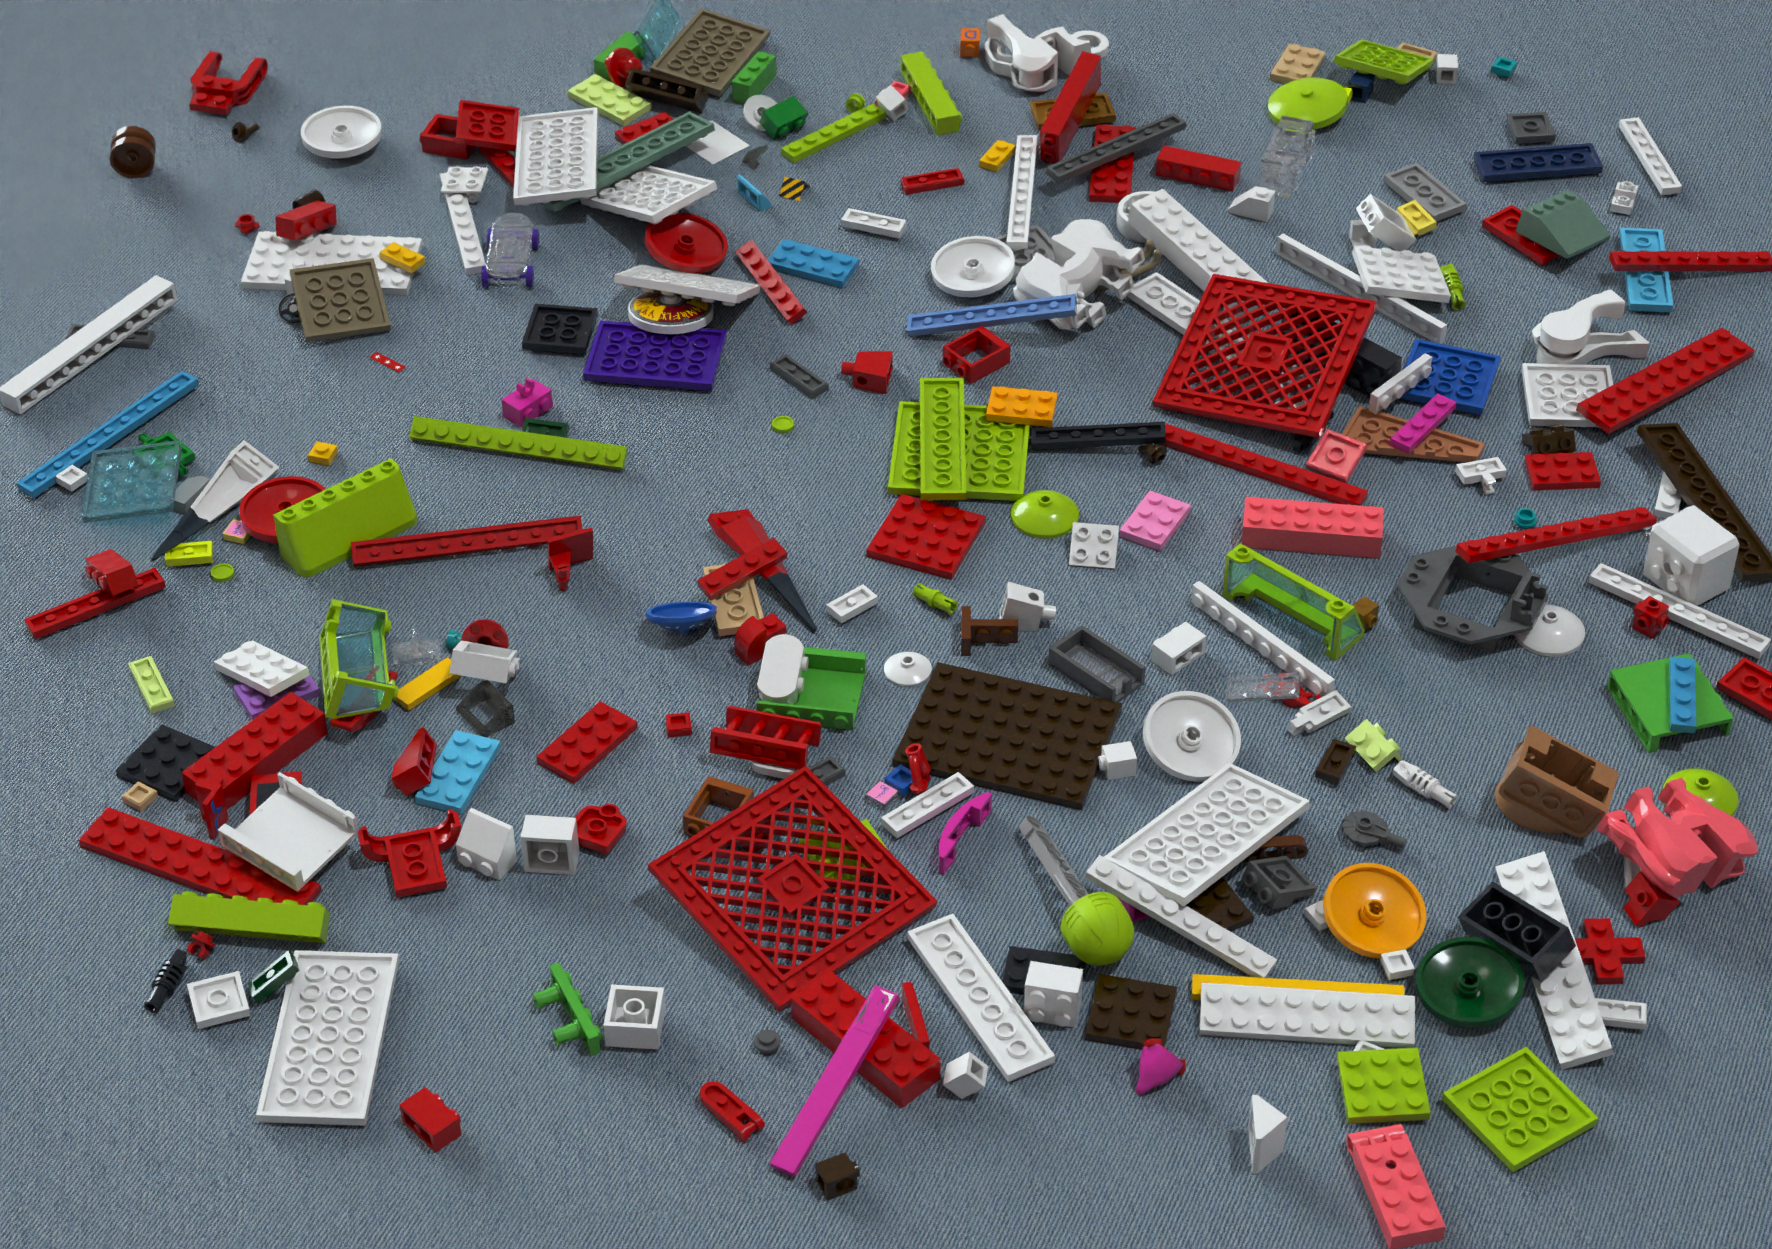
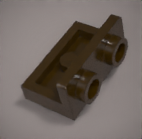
M1563 424L1551 425L1550 429L1547 430L1533 428L1529 430L1530 433L1522 434V442L1532 446V454L1572 453L1576 451L1574 430L1564 427Z

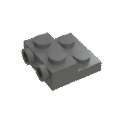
M1287 856L1249 861L1242 875L1244 884L1258 894L1260 902L1266 904L1271 909L1290 907L1295 898L1313 896L1317 888Z

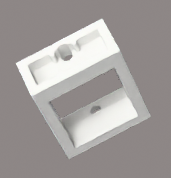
M1372 194L1356 208L1369 233L1396 251L1407 250L1416 241L1403 215Z
M460 641L453 649L449 673L507 683L511 677H514L515 672H518L520 658H516L517 650Z

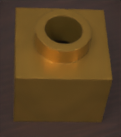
M1364 596L1352 604V606L1355 607L1364 629L1367 630L1374 627L1378 621L1379 605ZM1355 614L1347 619L1360 627Z

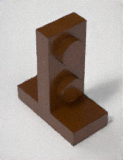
M961 606V656H971V643H1018V619H971V606Z

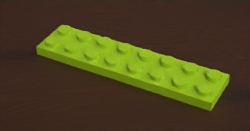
M920 378L921 500H966L964 378Z

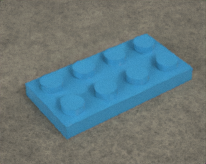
M786 239L782 240L768 259L777 272L839 288L845 286L860 265L859 258Z

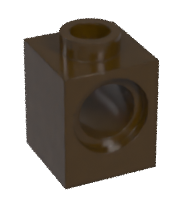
M846 1152L815 1163L816 1182L827 1201L858 1189L857 1178L860 1177V1171L856 1162H851Z

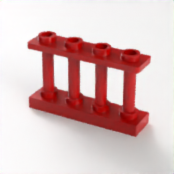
M728 706L726 709V729L713 727L711 730L710 753L799 770L807 766L808 744L814 746L820 744L822 724L810 720Z

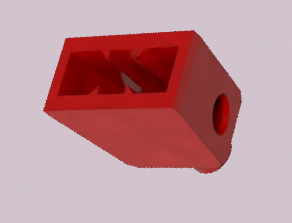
M860 351L857 353L855 363L842 362L841 374L852 375L855 388L886 394L893 370V351Z

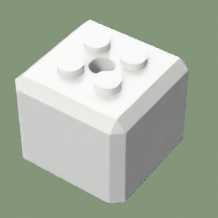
M1689 506L1652 526L1644 565V575L1665 592L1698 606L1730 588L1739 542L1733 534L1696 506Z

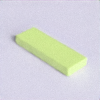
M152 656L128 663L129 669L151 714L175 706L174 700Z

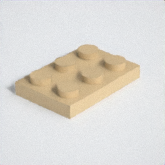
M1288 44L1270 73V80L1286 84L1298 79L1314 78L1325 59L1326 52L1316 48L1302 47L1298 44Z

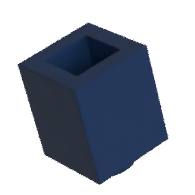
M1356 70L1348 82V88H1352L1353 92L1351 100L1366 103L1374 91V74H1361Z

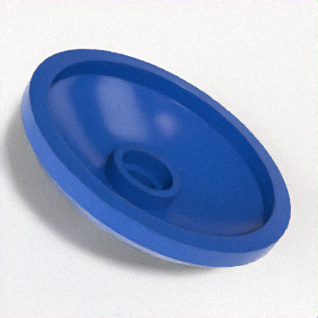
M673 602L649 608L646 611V617L650 622L663 629L674 630L676 634H688L691 629L701 627L717 614V607L706 602Z

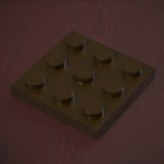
M1099 974L1085 1032V1040L1142 1050L1143 1043L1154 1038L1162 1039L1161 1045L1166 1047L1177 987Z

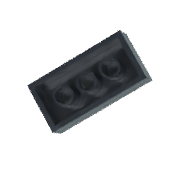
M1493 881L1458 916L1462 928L1468 937H1478L1492 941L1514 957L1524 972L1540 982L1576 947L1569 927Z

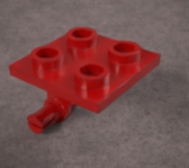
M592 527L547 539L549 571L555 570L556 581L560 591L568 589L570 565L593 559Z

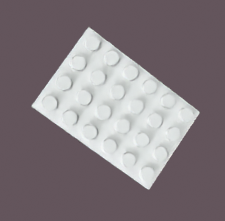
M646 165L643 169L613 182L610 186L597 190V196L586 199L581 198L580 201L582 205L590 206L591 208H598L603 211L613 212L614 214L657 224L662 222L663 218L677 214L681 208L693 205L694 201L708 197L711 192L717 189L715 181Z
M647 265L630 268L615 274L614 283L621 284L620 287L632 289L633 286L641 287V291L653 292L654 290H660L661 294L670 296L678 293L682 294L681 297L686 299H694V296L701 297L704 302L719 300L722 301L723 305L735 306V303H741V301H746L747 298H753L754 295L760 293L761 288L760 284L685 273Z

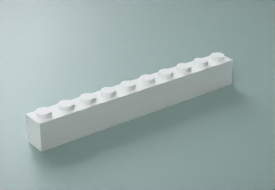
M155 275L0 387V398L3 406L20 415L119 344L127 336L178 301L174 283Z

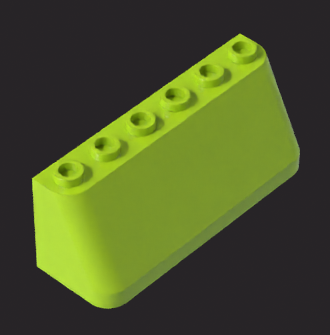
M392 458L273 515L280 556L303 577L314 576L351 558V542L390 538L417 524V513L399 465Z

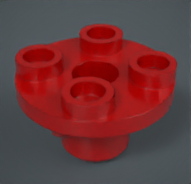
M617 48L605 59V66L607 67L611 82L620 87H626L625 84L632 68L642 70L641 61L627 48Z
M479 619L472 622L466 627L461 637V641L509 648L507 632L499 623L490 619Z

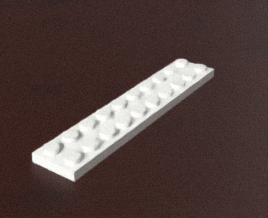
M1157 272L1134 284L1133 289L1127 295L1128 298L1183 335L1200 302ZM1224 319V320L1220 321V323H1221V324H1224V323L1228 322L1229 320ZM1232 328L1226 332L1230 334L1234 331H1237V329ZM1219 334V335L1214 336V337H1212V338H1213L1214 340H1216V339H1219V338L1223 337V335H1222V334ZM1243 338L1234 340V344L1243 341ZM1227 343L1223 346H1220V350L1229 347V344ZM1215 350L1209 351L1211 354L1216 353ZM1235 353L1227 356L1226 359L1229 360L1236 357ZM1237 365L1232 367L1234 370L1238 369ZM1293 365L1287 369L1291 371L1298 368V366ZM1302 374V375H1300V376H1298V377H1295L1294 379H1295V381H1298V380L1303 379V378H1305V377H1304V375ZM1266 377L1262 380H1259V382L1262 384L1264 382L1269 381L1270 379L1269 377ZM1286 381L1280 384V386L1283 388L1291 383ZM1273 387L1270 389V392L1268 393L1274 392L1277 389Z
M1545 851L1496 866L1501 886L1569 927L1575 941ZM1576 944V947L1542 982L1532 977L1562 1070L1614 1054Z

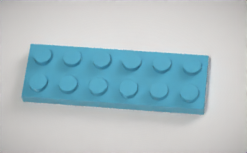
M1620 228L1621 251H1665L1662 229ZM1624 271L1630 311L1672 312L1673 299L1668 271Z

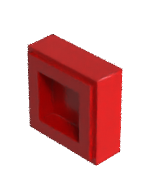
M689 712L665 715L668 738L692 735Z

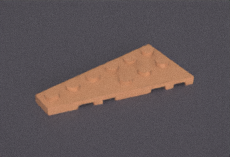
M1360 405L1342 432V435L1367 444L1365 453L1472 462L1478 461L1485 449V443L1435 428L1409 454L1390 446V438L1409 420L1383 412L1374 414L1369 411V408Z

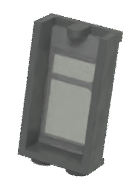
M1083 625L1074 631H1070L1067 636L1053 643L1049 648L1050 667L1054 666L1102 699L1119 703L1144 684V665Z

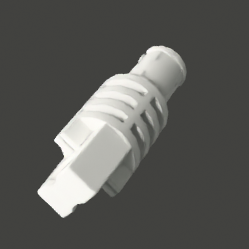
M1401 760L1393 769L1395 777L1407 787L1423 795V797L1427 799L1433 798L1448 809L1452 808V805L1456 803L1458 795L1441 786L1437 778H1433L1432 775L1422 771L1421 768Z

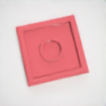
M1326 429L1306 466L1308 469L1347 483L1367 450V444Z

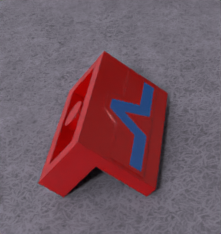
M200 778L195 784L202 820L206 821L209 838L214 840L219 834L218 829L229 820L222 784Z

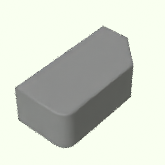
M204 476L187 478L169 495L171 509L185 514L209 483L210 479Z

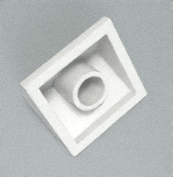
M1252 1095L1248 1127L1252 1174H1258L1283 1152L1287 1116L1258 1095Z

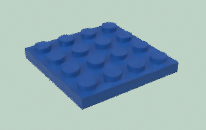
M1415 339L1405 368L1426 353L1432 357V371L1427 378L1417 383L1414 388L1406 391L1400 398L1427 404L1436 394H1440L1457 402L1455 410L1482 415L1500 364L1501 356Z

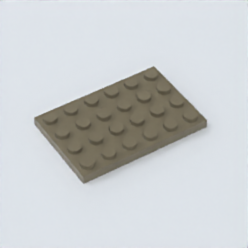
M701 8L650 67V72L703 86L707 93L720 97L730 86L733 79L768 40L770 30Z

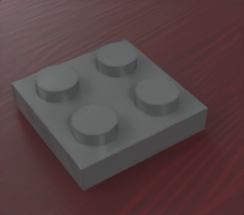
M1546 112L1507 114L1506 122L1515 144L1555 141L1556 134Z

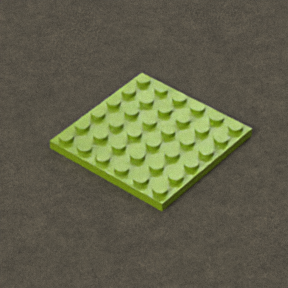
M899 401L888 481V494L921 496L920 402ZM964 404L966 499L1018 500L1024 496L1030 425L986 421L988 406Z

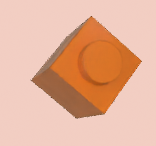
M961 28L960 57H980V28Z

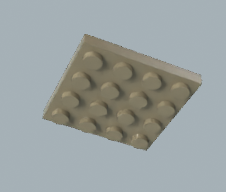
M374 258L289 269L306 342L391 330Z

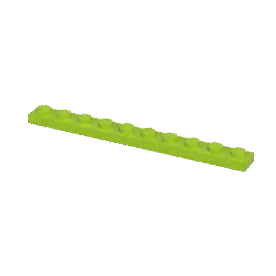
M418 416L413 417L409 435L411 440L624 470L628 454L627 446Z

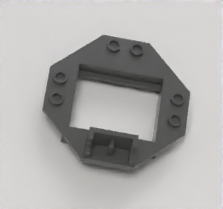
M1456 546L1414 555L1397 584L1398 589L1415 614L1413 627L1492 653L1495 652L1499 644L1503 645L1506 636L1532 630L1549 596L1547 594L1548 586H1540L1537 582L1540 580L1541 575L1530 572L1519 555L1513 554L1468 563L1455 552ZM1454 577L1512 594L1495 628L1437 610Z

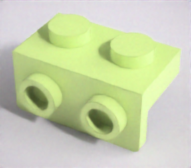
M1366 719L1345 737L1349 744L1356 746V752L1375 772L1379 771L1393 757L1399 762L1403 759L1398 753L1401 748L1392 738L1387 741L1383 737L1386 735V732L1378 723L1372 725Z

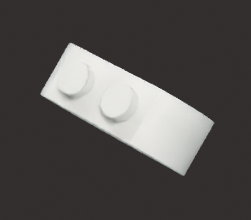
M782 634L774 636L766 642L757 683L761 701L794 704L797 702L799 692H803L804 678H802L803 671L808 669L809 657H805L804 646L796 637Z

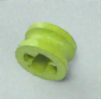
M853 93L846 100L845 106L851 113L856 112L865 106V99L860 94Z

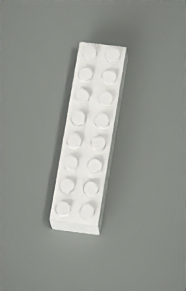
M1164 189L1131 204L1128 223L1147 240L1153 241L1154 247L1161 250L1166 258L1203 291H1205L1212 274L1268 283ZM1237 302L1228 305V308L1238 305ZM1257 305L1249 308L1248 311L1251 312L1258 309ZM1243 311L1234 315V317L1237 318L1244 315Z

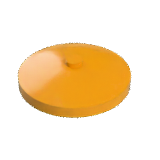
M1359 863L1348 866L1334 876L1324 894L1323 913L1330 931L1344 946L1360 955L1380 959L1381 954L1405 949L1409 951L1417 943L1424 931L1426 907L1420 892L1406 876L1388 866L1376 863Z

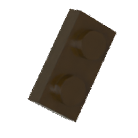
M1333 739L1316 769L1315 777L1339 785L1356 753V746Z

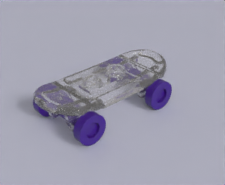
M504 214L497 218L492 225V229L487 231L488 256L486 266H482V286L490 287V278H494L495 284H499L500 280H516V284H520L521 278H526V286L533 287L534 267L528 265L531 248L539 249V230L533 229L532 222L523 214Z

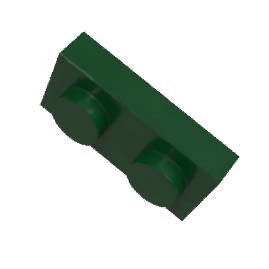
M525 418L522 432L567 438L569 431L568 423Z
M289 950L248 982L252 998L258 1003L266 997H270L277 988L294 978L296 973L300 971L295 956Z

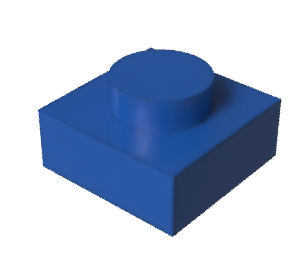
M901 764L884 778V784L897 790V793L902 796L911 790L910 785L913 782L911 771Z

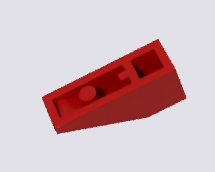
M424 726L419 728L394 764L391 777L392 783L405 796L431 783L437 743Z

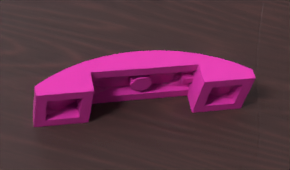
M986 792L968 801L954 813L946 824L939 842V874L944 875L955 861L956 843L969 825L974 824L980 827L992 811L991 793Z

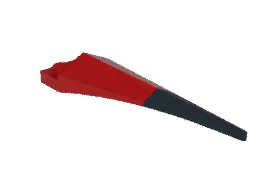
M749 509L709 514L707 519L717 537L741 556L770 540L761 522L755 520ZM782 562L760 573L789 604L808 629L815 634L817 628Z

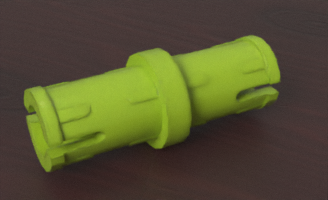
M918 583L913 589V596L927 602L928 606L932 608L937 607L950 615L954 614L953 611H956L958 608L957 601L944 596L937 589H930L922 583Z

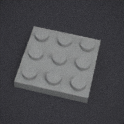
M1038 224L1030 227L1028 249H1011L1015 258V272L1011 281H1016L1021 268L1033 259L1036 252L1056 263L1051 239ZM1007 234L995 238L1007 245Z

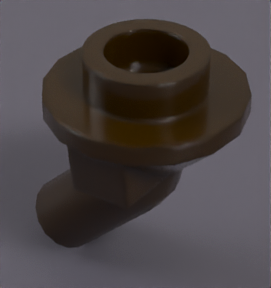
M237 122L232 128V137L236 142L248 140L250 135L259 130L260 127L256 122L247 128L244 123Z
M1144 444L1138 447V451L1141 454L1145 453L1148 461L1153 464L1160 463L1165 459L1167 447L1164 445Z

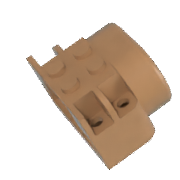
M1530 725L1524 742L1519 743L1515 748L1513 756L1507 763L1503 778L1496 786L1495 799L1501 812L1509 820L1522 827L1549 834L1568 833L1574 837L1583 838L1588 836L1603 819L1604 815L1608 813L1619 772Z

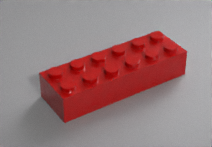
M289 692L181 772L186 794L198 801L195 784L200 778L222 784L228 810L250 793L251 775L277 773L326 736L328 730L325 713L293 692Z
M829 970L791 997L792 1019L835 1053L866 998ZM888 1018L857 1073L902 1109L941 1079V1058L891 1018Z

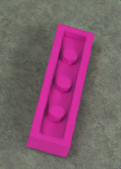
M1436 394L1390 438V446L1409 454L1456 409L1457 402Z

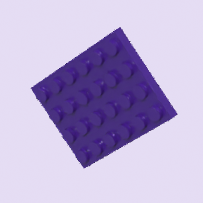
M600 320L583 372L584 381L712 391L727 332L726 330L701 328L688 333L659 334L642 330L632 323Z

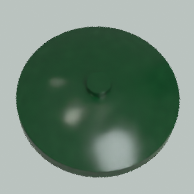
M1458 937L1443 941L1431 948L1418 965L1416 989L1421 1003L1434 1017L1456 1027L1483 1028L1497 1024L1516 1010L1523 995L1524 977L1518 961L1490 940L1478 937Z

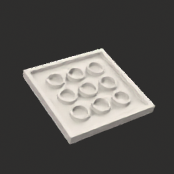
M1362 245L1361 247L1354 246L1352 255L1366 294L1449 303L1451 295L1435 255L1428 252H1423L1422 254L1413 253L1409 250L1377 249L1367 245Z
M1522 363L1521 372L1529 426L1540 427L1563 424L1564 427H1598L1576 411L1578 403L1613 385L1610 365Z

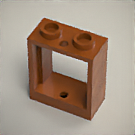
M708 776L683 815L684 834L694 836L714 823L701 819L710 802L737 809L754 798V790Z

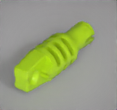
M1452 263L1440 266L1451 295L1452 308L1459 311L1457 306L1459 304L1462 310L1465 307V301L1462 296L1464 289L1460 276Z

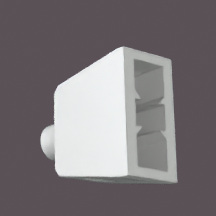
M1012 582L1007 583L999 619H1018V631H1036L1039 628L1041 619H1055L1056 606L1044 605V593L1042 591Z

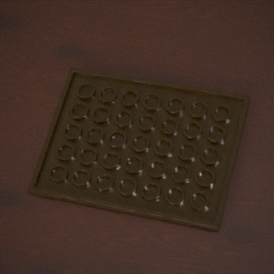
M937 662L893 757V766L898 767L901 764L910 770V763L905 749L911 744L919 743L931 768L929 775L947 779L959 772L975 786L1082 810L1099 769L1098 756L1102 754V745L1109 744L1122 711V703Z

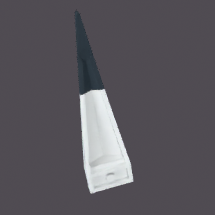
M243 440L230 452L179 523L154 553L151 562L157 560L236 506L252 488L273 477L277 473L279 466Z

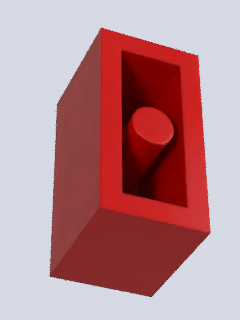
M426 1087L399 1104L402 1122L435 1153L462 1135L459 1114L454 1109L450 1110L437 1093L433 1094Z

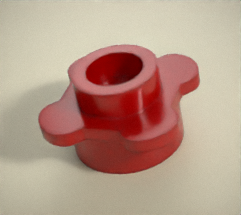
M244 214L235 222V227L239 228L242 233H249L257 229L259 223L255 222L253 215Z

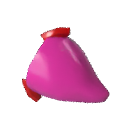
M1151 1038L1143 1043L1144 1046L1139 1064V1079L1135 1088L1139 1095L1145 1094L1156 1086L1165 1084L1176 1074L1182 1076L1186 1071L1185 1058L1182 1060L1178 1059L1162 1046V1039Z

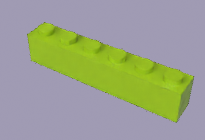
M923 51L900 55L901 73L907 84L911 86L912 93L935 133L942 135L960 131V123H962L961 112L957 111L954 100L950 99L949 92L943 87V82L938 78L936 69L932 68L930 59L926 58Z
M183 891L182 895L173 894L168 924L176 931H201L211 934L326 944L330 912L323 904L309 902L307 906L298 905V902L292 900H283V903H273V900L268 898H258L257 901H250L244 896H233L232 899L223 898L222 895L209 893L207 897L198 896L195 892Z

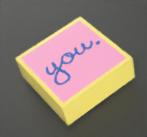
M234 519L223 532L224 540L245 544L251 536L243 528L241 521Z

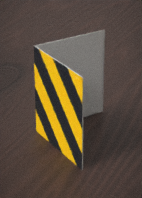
M784 177L779 196L800 201L804 185H810L802 180Z

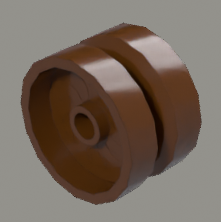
M125 126L117 130L111 140L109 156L111 167L116 173L131 179L148 175L153 169L156 153V142L152 134L144 128L137 126Z

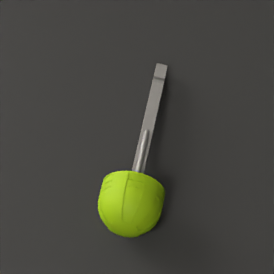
M1025 816L1019 828L1023 835L1028 838V843L1070 906L1062 918L1060 927L1061 934L1075 955L1087 964L1102 966L1119 961L1127 953L1134 939V926L1127 910L1121 901L1111 893L1095 892L1088 894L1053 839L1048 835L1049 833L1043 824L1032 816Z

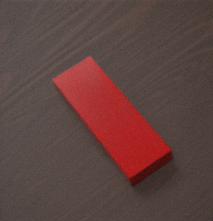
M959 168L900 178L901 186L906 195L964 185L965 181Z
M902 983V1002L912 1036L930 1050L929 1036L913 983Z

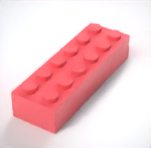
M1245 497L1242 544L1254 549L1380 559L1384 508Z

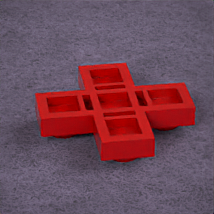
M1610 918L1584 919L1583 929L1585 938L1575 939L1583 965H1592L1596 985L1623 984L1624 974L1621 964H1644L1645 953L1641 937L1615 938Z

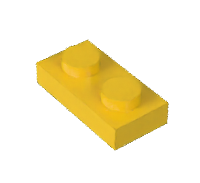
M997 140L979 160V167L998 172L1016 152V145Z
M394 242L379 252L381 260L410 273H413L426 263L425 256Z

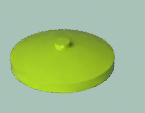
M1303 78L1286 83L1274 91L1268 101L1269 115L1277 125L1299 131L1314 130L1328 126L1339 120L1348 108L1346 90L1337 82L1324 78Z

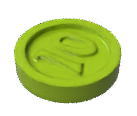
M779 416L773 419L772 428L778 433H788L793 430L794 421L788 416Z
M227 563L217 564L211 569V577L217 582L229 581L235 574L233 566Z

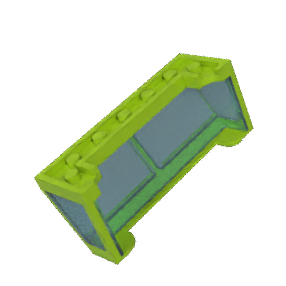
M1241 543L1226 554L1222 597L1232 602L1236 596H1245L1244 599L1249 601L1256 595L1326 635L1324 637V645L1328 646L1326 656L1335 661L1364 637L1365 629L1354 606Z
M334 599L331 600L319 637L325 717L336 719L389 709L392 700H396L398 686L395 685V680L389 682L384 637L385 634H389L391 629V621L388 620L387 610Z

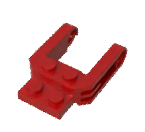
M210 51L190 78L191 89L193 90V98L189 103L190 110L227 115L234 104L237 106L247 104L267 75V59L255 57L241 79L236 81L230 78L216 77L223 57L220 52Z

